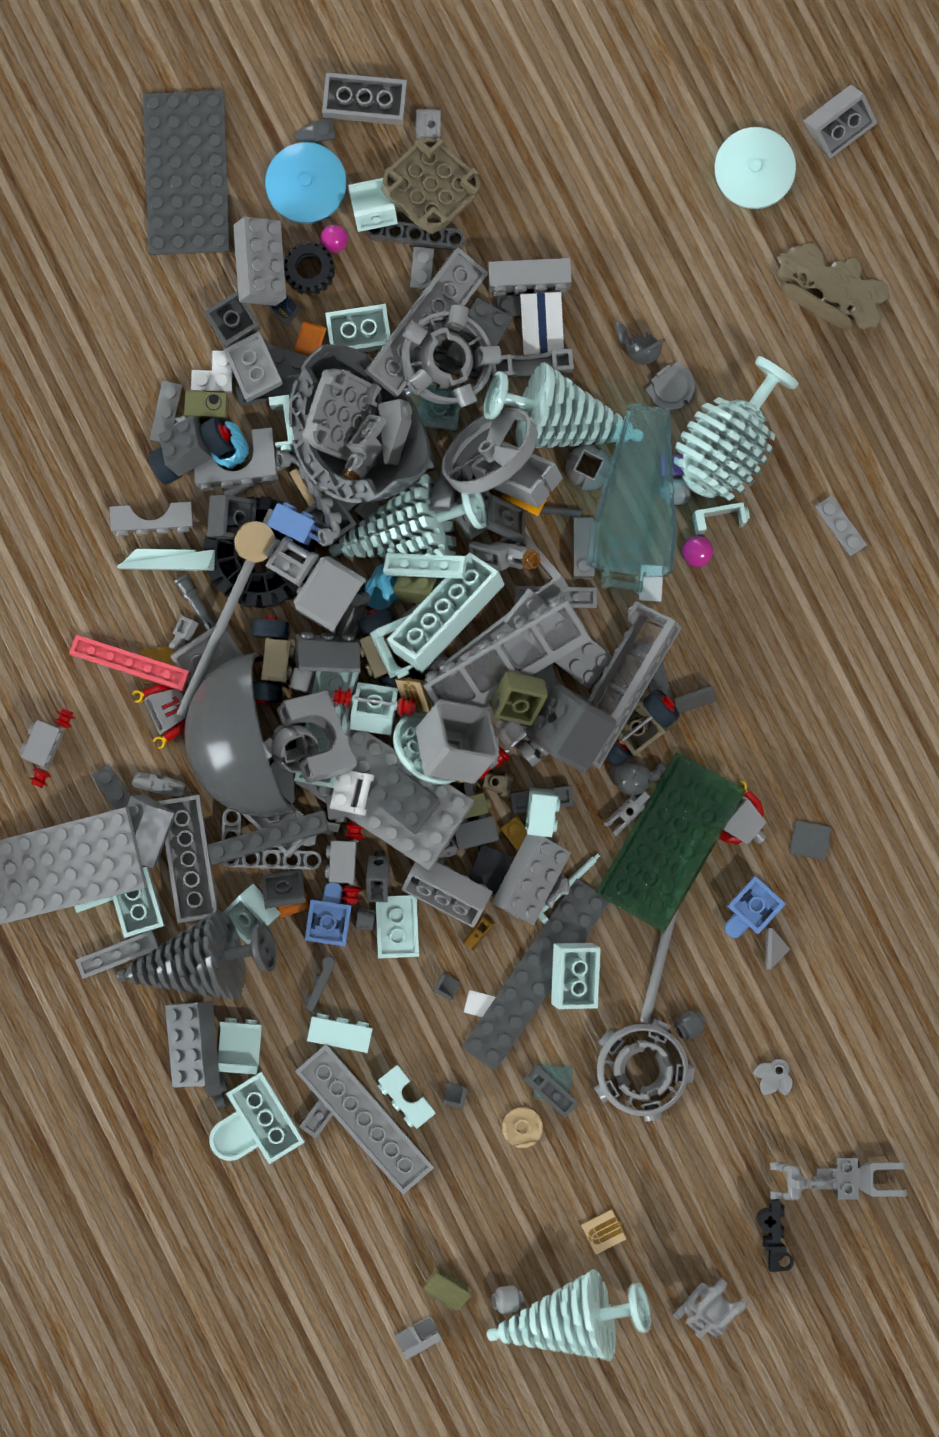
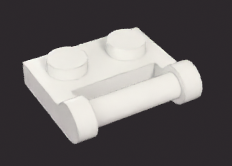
M355 771L338 775L330 809L365 816L367 796L370 784L374 780V775ZM360 779L363 780L361 786L357 807H353L358 781Z

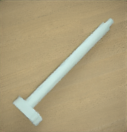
M598 853L594 857L592 856L568 879L570 887L576 879H579L597 862V859L600 857ZM558 894L556 900L559 899L562 895ZM544 904L538 916V919L543 924L549 921L548 917L544 914L549 908L546 904Z

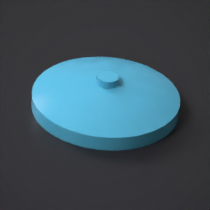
M308 142L293 144L281 150L271 161L265 181L267 195L274 209L284 218L300 224L317 223L330 217L341 205L347 185L345 171L338 157L326 147Z

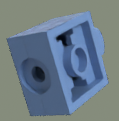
M286 502L283 505L277 503L267 526L308 546L312 539L319 542L318 536L314 535L315 531L319 532L321 530L318 528L319 523L315 522L316 517L304 511L299 514L297 513L298 508Z
M753 876L727 904L726 907L734 914L725 923V932L732 938L740 937L748 928L754 933L759 934L786 903L756 876Z
M335 882L328 883L324 887L322 901H310L305 941L346 946L352 906L342 904L343 890L340 884Z

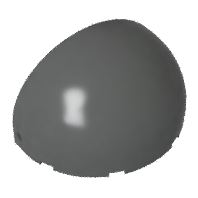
M321 345L303 363L300 368L302 372L298 380H295L290 396L289 427L293 429L294 440H292L301 466L315 485L318 484L325 490V493L345 502H375L404 491L424 475L430 459L427 434L416 408L404 390H402L399 396L395 397L364 372L373 359L363 352L345 345ZM335 368L350 371L351 374L371 384L378 385L382 388L380 390L382 402L397 399L410 402L412 422L398 466L384 464L382 448L376 457V464L363 480H353L344 472L348 461L337 459L314 448L303 438V431L322 377V372L325 369ZM380 432L376 438L382 445V436Z
M254 652L222 664L211 672L198 687L186 716L185 746L189 763L196 778L215 800L227 808L242 814L270 818L293 813L295 809L283 798L276 784L264 748L252 684V664L263 661L264 657L258 652Z

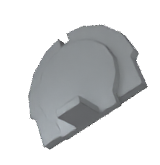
M677 361L673 366L668 365L661 369L650 380L652 384L645 389L646 393L653 399L652 402L659 408L676 410L685 406L683 403L685 400L689 402L693 397L695 390L694 377L689 370H686Z

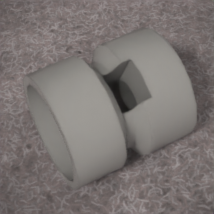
M530 738L528 741L524 740L516 747L532 767L541 761L542 755L547 756L549 754Z

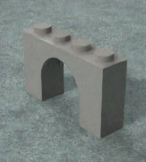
M272 427L252 430L254 452L252 460L245 468L239 471H227L219 467L213 459L194 468L195 484L198 489L210 491L213 490V487L228 489L238 484L252 486L255 482L270 484L274 480H279L276 463L275 433Z
M327 690L284 701L277 708L284 727L309 722L319 726L327 735L329 742L328 751L307 757L299 765L306 784L349 773L357 766L356 757L350 749L348 737L344 734L340 717L336 714L333 700Z

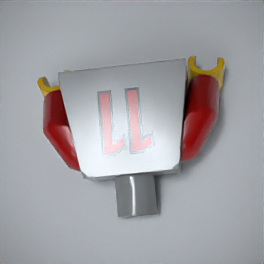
M156 684L144 689L143 692L133 691L132 695L140 694V699L134 702L145 703L159 734H163V736H158L153 740V742L157 739L162 740V746L158 747V749H161L166 745L167 741H171L182 733L185 728L186 718L176 714L184 697L181 691Z

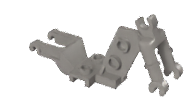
M857 1157L836 1158L837 1168H816V1175L809 1179H804L801 1176L800 1168L797 1166L784 1164V1162H770V1170L785 1171L788 1174V1192L770 1191V1199L798 1200L801 1196V1191L804 1188L809 1189L810 1185L814 1189H837L838 1200L859 1199L858 1189L872 1197L907 1196V1189H875L873 1186V1173L875 1170L907 1169V1162H867L858 1167Z
M720 1277L713 1287L700 1283L693 1293L688 1296L682 1307L679 1306L672 1316L679 1320L686 1313L689 1317L685 1323L696 1331L695 1335L698 1338L704 1337L707 1332L717 1338L719 1334L722 1335L727 1329L726 1325L732 1318L746 1308L748 1302L742 1299L736 1304H731L725 1300L721 1294L728 1283ZM701 1295L703 1297L702 1301L696 1302V1298Z

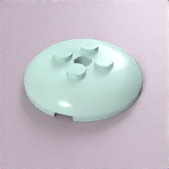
M415 713L411 714L410 718L408 715L402 718L396 725L393 734L394 748L402 764L412 774L424 781L434 784L454 782L455 780L428 776L423 770L415 728L427 714Z

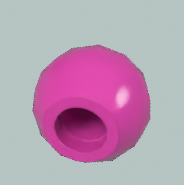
M329 225L324 228L320 236V243L325 249H328L331 253H338L347 246L348 235L341 226Z

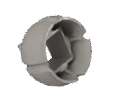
M593 444L581 445L571 451L569 454L570 459L566 460L565 464L566 476L571 484L575 487L580 486L581 490L592 491L602 487L607 482L606 477L611 474L612 465L608 454L602 448L597 449L596 445ZM583 454L601 462L594 478L576 470Z
M290 725L288 728H283L273 735L271 745L273 759L282 769L293 773H300L299 765L307 757L319 755L318 741L314 734L306 727ZM295 739L297 747L285 752L287 742Z

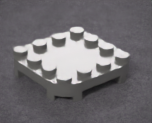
M335 368L325 369L322 372V377L303 431V438L314 448L337 459L348 461L353 454L347 447L348 443L368 415L377 416L378 404L384 403L380 393L382 388L351 374L350 371Z

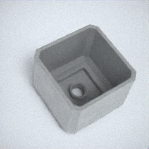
M326 556L321 557L316 566H312L307 574L308 579L306 583L302 582L296 591L297 597L294 600V604L299 614L336 635L349 605L357 592L364 591L367 581L336 560Z
M439 700L415 728L423 770L428 776L474 784L499 756L491 715L485 708Z

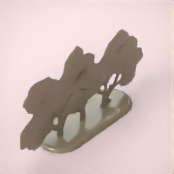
M814 242L803 246L791 247L788 253H781L777 257L781 264L778 271L779 278L783 281L795 280L799 285L784 284L782 286L783 293L789 299L842 329L852 328V321L847 316L849 314L854 317L857 326L861 329L869 328L870 326L876 328L882 316L876 307V303H883L889 299L888 286L874 278L861 280L862 267L856 257L850 258L846 262L842 260L834 261L831 267H827L823 261L822 251ZM794 273H797V279L793 276ZM801 273H804L807 277L806 285H803L804 281H801ZM809 282H814V285L809 286ZM817 288L821 290L823 298H817L807 292V289ZM826 302L838 303L840 305L839 310ZM849 305L853 307L850 311L846 310Z

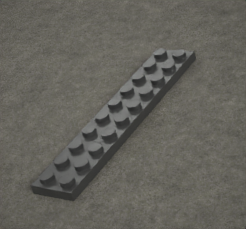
M579 879L574 881L570 887L569 894L563 897L550 916L549 921L544 925L462 1046L464 1050L496 1071L552 988L554 943H583L610 903L608 899Z

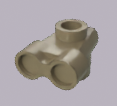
M506 772L502 774L488 773L485 778L479 779V784L483 789L497 792L498 796L508 798L511 793L510 787L514 777L513 774Z

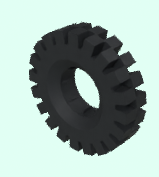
M254 496L246 497L257 500L255 519L257 522H263L268 509L274 510L277 503L281 505L284 503L283 501H277L272 499V497L261 496V498H255ZM271 528L275 537L280 541L287 536ZM288 536L295 544L305 550L315 552L313 539L308 546ZM206 537L203 545L204 551L215 550L214 571H208L207 573L218 590L229 598L242 569V560H238L234 540ZM269 568L264 573H254V570H252L238 600V604L255 608L274 607L297 595L296 591L299 586L273 570H269ZM306 576L303 580L304 584L306 583L308 576Z

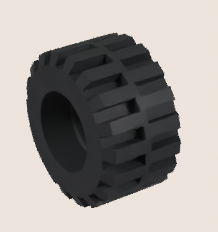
M304 241L303 244L299 245L298 243L294 249L291 248L288 251L289 254L284 259V273L288 284L291 285L294 291L297 290L299 294L303 295V293H306L307 296H312L313 293H316V295L320 294V291H325L327 286L331 285L332 279L335 276L334 260L329 250L325 249L322 244L317 245L314 241H311V243ZM307 258L316 259L321 264V272L312 279L301 277L297 271L299 263Z

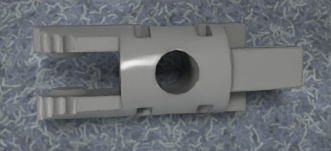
M137 772L132 780L134 787L161 795L183 797L185 791V783L152 773Z
M645 791L637 797L632 795L604 822L605 826H610L619 817L623 822L612 832L617 836L646 808L643 804L650 796ZM628 808L631 809V813L629 815H627L626 810Z

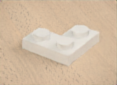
M213 351L212 371L192 370L191 391L232 393L233 370L224 351Z

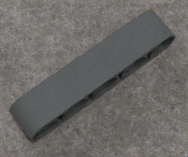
M398 222L395 225L380 227L381 230L378 234H372L369 230H366L368 238L373 241L453 251L457 247L461 249L464 246L463 232L454 228L445 227L437 231L436 233L441 236V239L437 242L430 239L431 233H428L414 223ZM398 228L401 231L400 235L397 237L391 236V229ZM412 231H419L421 236L418 239H412L410 233ZM456 235L461 238V241L458 244H453L450 242V238Z

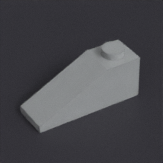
M401 399L378 404L379 416L383 417L387 422L381 430L384 464L398 466L412 422L410 402Z
M574 517L573 578L594 579V518Z

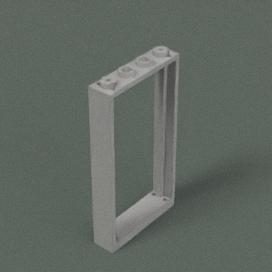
M525 534V540L521 543L522 546L534 549L535 561L552 579L535 592L545 602H549L566 589L568 585L557 569ZM507 537L500 540L501 542L520 545V543ZM420 604L413 606L403 616L410 615ZM508 614L449 659L441 652L436 657L438 661L435 662L439 669L443 671V667L452 661L457 663L462 660L461 656L469 651L474 653L479 650L478 646L489 640L491 643L496 640V636L502 631H511L512 628L503 621Z

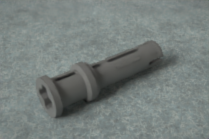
M187 573L173 583L179 587L183 594V600H188L207 632L211 629L208 623L213 628L216 626V622L199 597V589L194 587L189 578L190 575Z

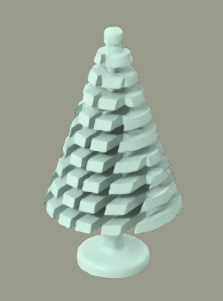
M545 362L541 363L540 367L537 366L534 374L532 373L529 379V387L526 386L523 396L508 393V376L502 371L495 373L486 393L484 402L485 418L489 420L496 419L504 404L521 409L527 413L537 428L538 439L535 448H542V446L552 448L556 445L558 447L568 445L579 446L580 444L591 445L594 441L598 445L605 441L607 443L616 442V439H618L619 443H626L628 439L639 442L643 438L642 430L632 429V423L628 420H624L623 424L622 416L618 413L613 414L611 408L606 405L603 407L601 401L593 399L592 395L587 391L584 393L579 386L575 384L572 386L570 379L563 377L560 372L553 370ZM517 420L516 424L518 448L522 445L528 430V422Z
M425 474L408 487L411 491L405 489L399 493L400 496L393 497L387 504L381 506L377 512L369 515L370 523L367 519H364L359 523L360 527H354L349 531V536L347 534L343 535L339 539V544L330 545L329 552L333 557L343 553L345 557H354L355 554L361 558H365L366 554L370 558H378V555L381 558H386V553L455 556L456 552L449 551L448 548L456 547V537L445 535V532L455 531L452 521L447 520L467 514L469 521L475 528L482 529L486 527L487 512L481 493H461L463 503L454 505L450 511H429L433 492L432 487H434L435 481L432 477Z
M592 1269L584 1276L575 1279L574 1282L566 1284L563 1289L559 1288L552 1295L545 1296L541 1303L537 1301L532 1304L530 1309L525 1308L520 1311V1316L518 1314L512 1316L509 1319V1323L505 1320L499 1323L497 1329H488L487 1338L489 1341L501 1339L505 1344H510L513 1341L517 1346H522L525 1343L530 1348H535L537 1345L539 1349L548 1350L549 1347L551 1351L560 1352L561 1350L567 1354L587 1355L590 1358L596 1359L600 1357V1359L609 1361L613 1358L616 1347L614 1319L632 1316L637 1330L646 1333L649 1332L651 1326L650 1307L644 1287L639 1282L633 1283L630 1286L628 1304L611 1306L605 1282H602L599 1272Z

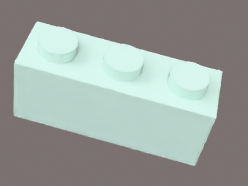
M317 1013V1016H312L307 1041L368 1053L373 1028L369 1027V1023L357 1021L356 1025L349 1023V1019L337 1017L336 1021L329 1019V1015Z

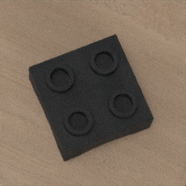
M482 845L469 878L477 884L485 885L496 895L514 858Z

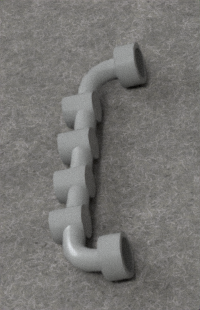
M288 451L277 452L276 463L279 468L289 467L290 463L298 466L300 477L305 479L308 484V492L314 495L317 508L322 510L325 515L326 525L332 528V531L329 528L319 530V543L322 546L331 545L333 540L340 535L341 530L339 526L341 523L340 513H332L330 509L333 506L332 498L322 495L324 489L318 484L315 485L296 455L289 454Z

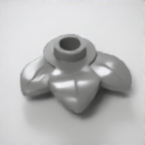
M562 872L545 902L550 908L553 907L558 894H569V880L564 877Z
M775 1059L771 1063H761L754 1070L753 1074L758 1078H762L760 1090L763 1095L772 1094L777 1089L783 1095H787L791 1090L792 1078L789 1075L790 1067L784 1059ZM777 1067H782L783 1071L777 1072L775 1069Z

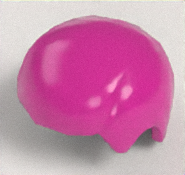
M704 536L690 537L682 549L683 559L694 567L705 566L713 556L712 543Z

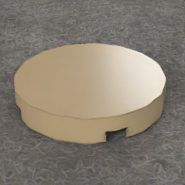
M257 521L247 522L238 529L234 540L235 549L239 556L247 561H264L268 558L265 554L274 541L275 535L265 523Z
M517 1107L505 1116L502 1123V1132L505 1139L511 1145L517 1148H528L540 1139L543 1132V1123L540 1116L534 1110L527 1107Z

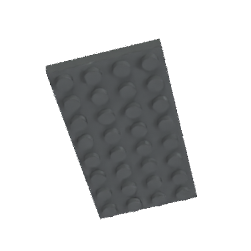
M224 91L143 94L149 255L230 252Z

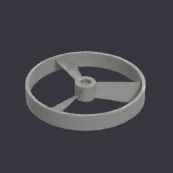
M517 408L502 409L496 419L489 420L485 416L478 418L461 431L448 447L442 462L443 475L456 491L465 494L480 493L500 485L513 476L533 453L538 439V431L535 424L527 413ZM514 420L528 422L526 437L518 451L500 447ZM490 428L487 439L478 448L480 454L453 469L463 449L475 437ZM482 456L487 462L496 461L501 465L496 471L473 481L460 482L452 479L453 473Z

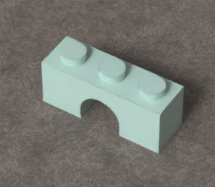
M398 1064L378 1079L380 1083L378 1085L379 1089L384 1095L389 1094L393 1099L391 1104L397 1111H403L406 1115L404 1120L410 1127L415 1126L417 1129L436 1114V1111L424 1096L416 1102H408L404 1099L402 1089L410 1082V1079Z

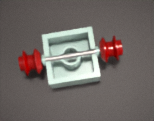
M358 682L356 693L353 696L350 688L347 691H342L341 686H339V690L334 691L333 702H336V707L343 703L345 708H348L352 701L350 729L391 735L395 711L397 710L399 716L407 713L410 718L411 714H415L416 702H413V697L410 701H405L404 696H402L399 702L397 701L398 688Z

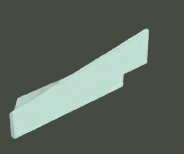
M135 549L121 564L117 565V568L133 570L214 571L215 550L197 552V550Z

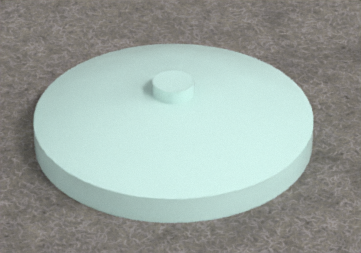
M750 127L735 132L722 144L716 156L715 177L721 192L731 202L743 208L762 209L774 205L788 193L795 178L796 162L790 145L778 133L766 128Z

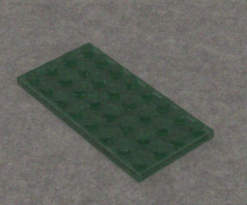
M676 752L595 894L665 933L746 790Z

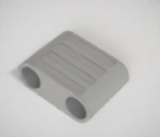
M417 109L416 140L421 137L423 139H437V137L441 139V110Z

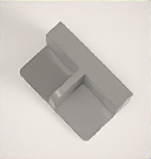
M428 1316L396 1334L395 1338L402 1349V1354L407 1360L441 1341L442 1335L432 1317Z

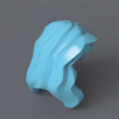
M225 421V425L232 434L230 440L234 448L223 454V458L214 455L212 452L211 454L214 461L232 470L238 464L246 461L249 454V445L239 427L233 422Z
M385 563L375 568L364 589V592H368L370 595V601L366 605L373 609H378V611L388 608V606L399 599L393 591L398 576L385 575L383 573Z

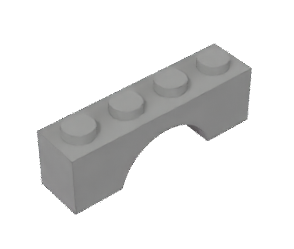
M572 349L552 350L542 354L526 356L501 355L500 363L493 364L492 378L498 371L504 372L508 379L531 377L537 366L540 367V364L543 362L561 374L573 373Z
M191 502L170 503L167 512L156 520L139 518L130 505L110 507L111 532L116 533V536H128V532H136V535H147L149 531H157V534L169 533V530L177 529L179 533L189 532L190 528H194L193 504Z

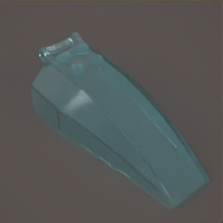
M633 403L628 405L590 530L587 566L602 571L600 583L602 588H608L609 586L630 589L641 593L644 577H667L673 572L677 524L676 508L674 507L675 490L673 487L670 409ZM610 573L635 576L636 581L610 579L609 577Z

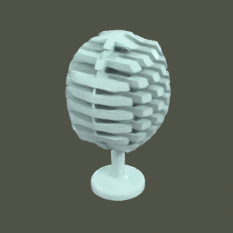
M758 356L755 364L767 377L749 403L738 399L728 401L718 397L714 400L718 406L709 403L704 404L702 408L706 414L697 411L694 418H696L695 420L698 423L690 421L687 425L691 434L683 431L680 436L686 443V446L679 442L676 443L675 449L683 455V459L674 457L673 463L684 471L685 476L682 478L687 486L701 496L709 498L721 496L731 500L735 496L730 491L733 490L739 494L745 493L747 490L741 484L744 483L751 486L755 480H753L750 474L758 476L762 471L757 463L765 466L768 462L767 457L762 452L770 456L772 455L774 449L769 443L765 442V438L774 441L775 434L764 425L767 419L761 412L760 407L777 383L792 390L796 389L799 383L786 371L761 356Z

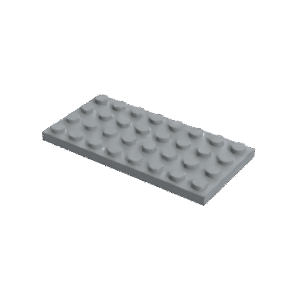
M349 720L346 735L350 749L356 757L357 764L351 771L374 775L369 793L391 765L394 764L441 803L416 835L369 797H367L365 809L367 811L365 816L339 812L431 871L475 801L449 784H434L418 778L402 764L395 749L366 731L350 729L351 721ZM360 779L358 781L353 807H357L361 786L363 780ZM296 782V784L328 805L331 804L334 788Z
M128 807L0 840V925L147 888Z

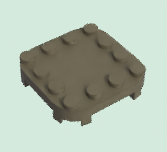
M421 137L415 141V144L391 167L388 166L384 172L381 191L392 204L394 203L418 227L434 234L447 227L475 199L480 188L479 173L475 168L471 170L443 145L444 141L438 137L437 139H423Z

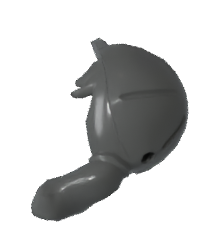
M619 322L615 323L614 330L618 333L620 344L627 349L626 351L630 359L641 365L651 364L658 359L661 354L662 343L666 341L665 338L657 340L648 332L646 333L647 338L641 336L630 338L628 337L626 327Z
M631 761L613 767L610 770V779L624 794L639 795L650 786L651 782L659 780L661 774H665L667 767L662 762L658 763L653 771H650L645 765L637 764V761Z

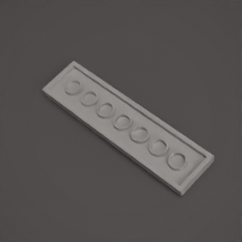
M455 248L364 372L393 396H399L407 385V380L401 366V351L406 339L402 336V333L411 320L418 323L431 314L450 311L451 305L465 306L488 272L460 248ZM434 323L437 330L443 328L442 323ZM425 325L423 326V328L428 330L426 336H428L430 334V331L428 326ZM417 346L409 350L410 363H414V354L421 350L420 347Z
M327 1044L322 1046L295 1070L299 1077L403 1195L434 1168Z

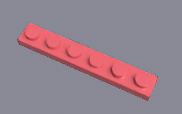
M79 635L75 636L69 652L71 656L183 692L190 676V671Z

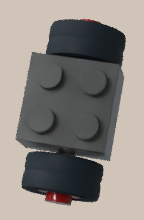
M192 415L159 434L161 447L149 454V463L159 481L168 485L180 479L186 472L212 459L211 452L216 456H221L234 448L230 440L232 434L225 425V422L219 417H214L202 424Z

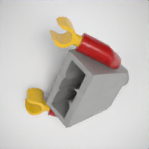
M740 781L744 786V790H738L735 786V792L740 795L716 822L718 827H715L711 820H706L711 823V828L706 830L702 827L705 832H713L715 837L725 843L740 844L745 842L749 844L753 839L760 844L766 838V834L761 830L766 824V821L763 819L764 810L762 802L751 790H747V784L744 781Z

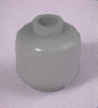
M683 478L667 480L665 487H662V498L666 499L669 505H684L689 502V499H692L693 491L687 486Z
M514 1285L499 1287L492 1294L493 1307L501 1314L517 1312L520 1309V1305L524 1302L522 1292L518 1291Z

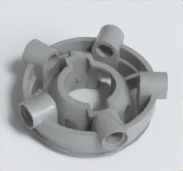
M451 305L450 311L431 314L418 323L411 320L402 333V336L406 339L401 351V366L407 380L406 384L414 394L438 404L459 403L460 408L478 401L475 394L485 386L490 377L493 364L500 363L501 350L499 346H491L482 328L468 317L469 309L467 307ZM434 323H442L443 328L437 330ZM425 325L428 326L430 331V334L428 336H426L428 330L423 328V326ZM448 329L457 332L463 330L472 341L468 343L463 337L448 331ZM447 338V340L454 341L453 345L461 354L462 369L460 370V376L454 381L451 374L442 372L434 363L433 351L438 344L437 340H445ZM474 344L476 347L473 350L475 369L479 368L478 376L473 386L470 383L460 387V384L468 380L473 367V354L470 346ZM417 346L420 347L421 350L414 354V363H410L409 350ZM432 382L438 383L435 388L437 390H454L448 394L449 398L438 396L426 388Z
M653 1019L652 1024H633L615 1033L611 1029L605 1032L598 1041L602 1046L597 1061L599 1085L594 1087L602 1103L609 1100L615 1107L626 1113L644 1116L645 1122L663 1118L662 1111L671 1107L682 1095L686 1084L693 1083L694 1065L688 1064L686 1053L680 1042L668 1032L670 1025ZM645 1030L648 1031L647 1036L654 1039L653 1042L639 1040L631 1045H626L618 1053L615 1062L605 1059L608 1052L613 1055L625 1042L621 1037L628 1033ZM669 1039L680 1054L682 1064L675 1063L674 1082L680 1083L678 1090L669 1086L673 1077V1064L669 1062L667 1057L669 1054L656 1044L657 1041L665 1043ZM648 1046L651 1047L652 1051L654 1049L657 1050L654 1057L659 1063V1076L651 1085L641 1087L638 1094L635 1090H629L630 1081L625 1073V1065L632 1055L643 1052ZM604 1063L614 1065L613 1074L617 1079L619 1089L630 1096L626 1106L615 1099L619 1096V1093L610 1078L604 1079ZM667 1089L675 1093L663 1105L660 1104L659 1099L641 1103L642 1110L629 1108L633 1098L650 1100L651 1096H660Z

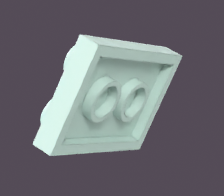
M411 895L388 896V903L376 902L378 958L419 957L417 898Z

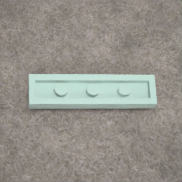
M386 553L383 573L391 576L464 578L467 559L465 556Z

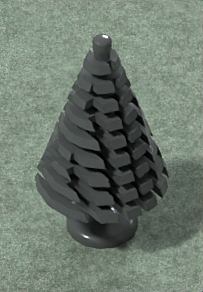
M219 910L189 927L188 930L186 929L179 933L176 937H172L167 943L164 942L157 950L155 948L147 955L139 958L138 962L130 963L127 970H118L117 979L120 982L128 981L129 979L132 984L155 985L156 988L165 987L170 990L190 991L195 994L200 992L203 995H214V997L235 1000L238 999V996H241L242 988H244L245 979L242 975H245V962L243 958L253 956L260 970L263 972L273 971L277 960L275 941L269 927L265 923L256 924L251 931V944L242 946L232 920L225 912H220Z

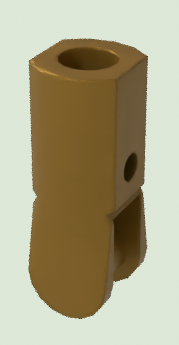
M487 914L479 920L462 941L472 951L495 924V921L492 922L486 917ZM480 924L487 928L484 933L478 929Z

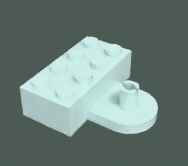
M263 1071L226 1093L236 1112L217 1123L212 1129L209 1138L212 1151L223 1160H237L259 1147L269 1164L306 1141Z

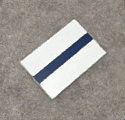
M561 291L520 293L523 354L534 355L564 349Z

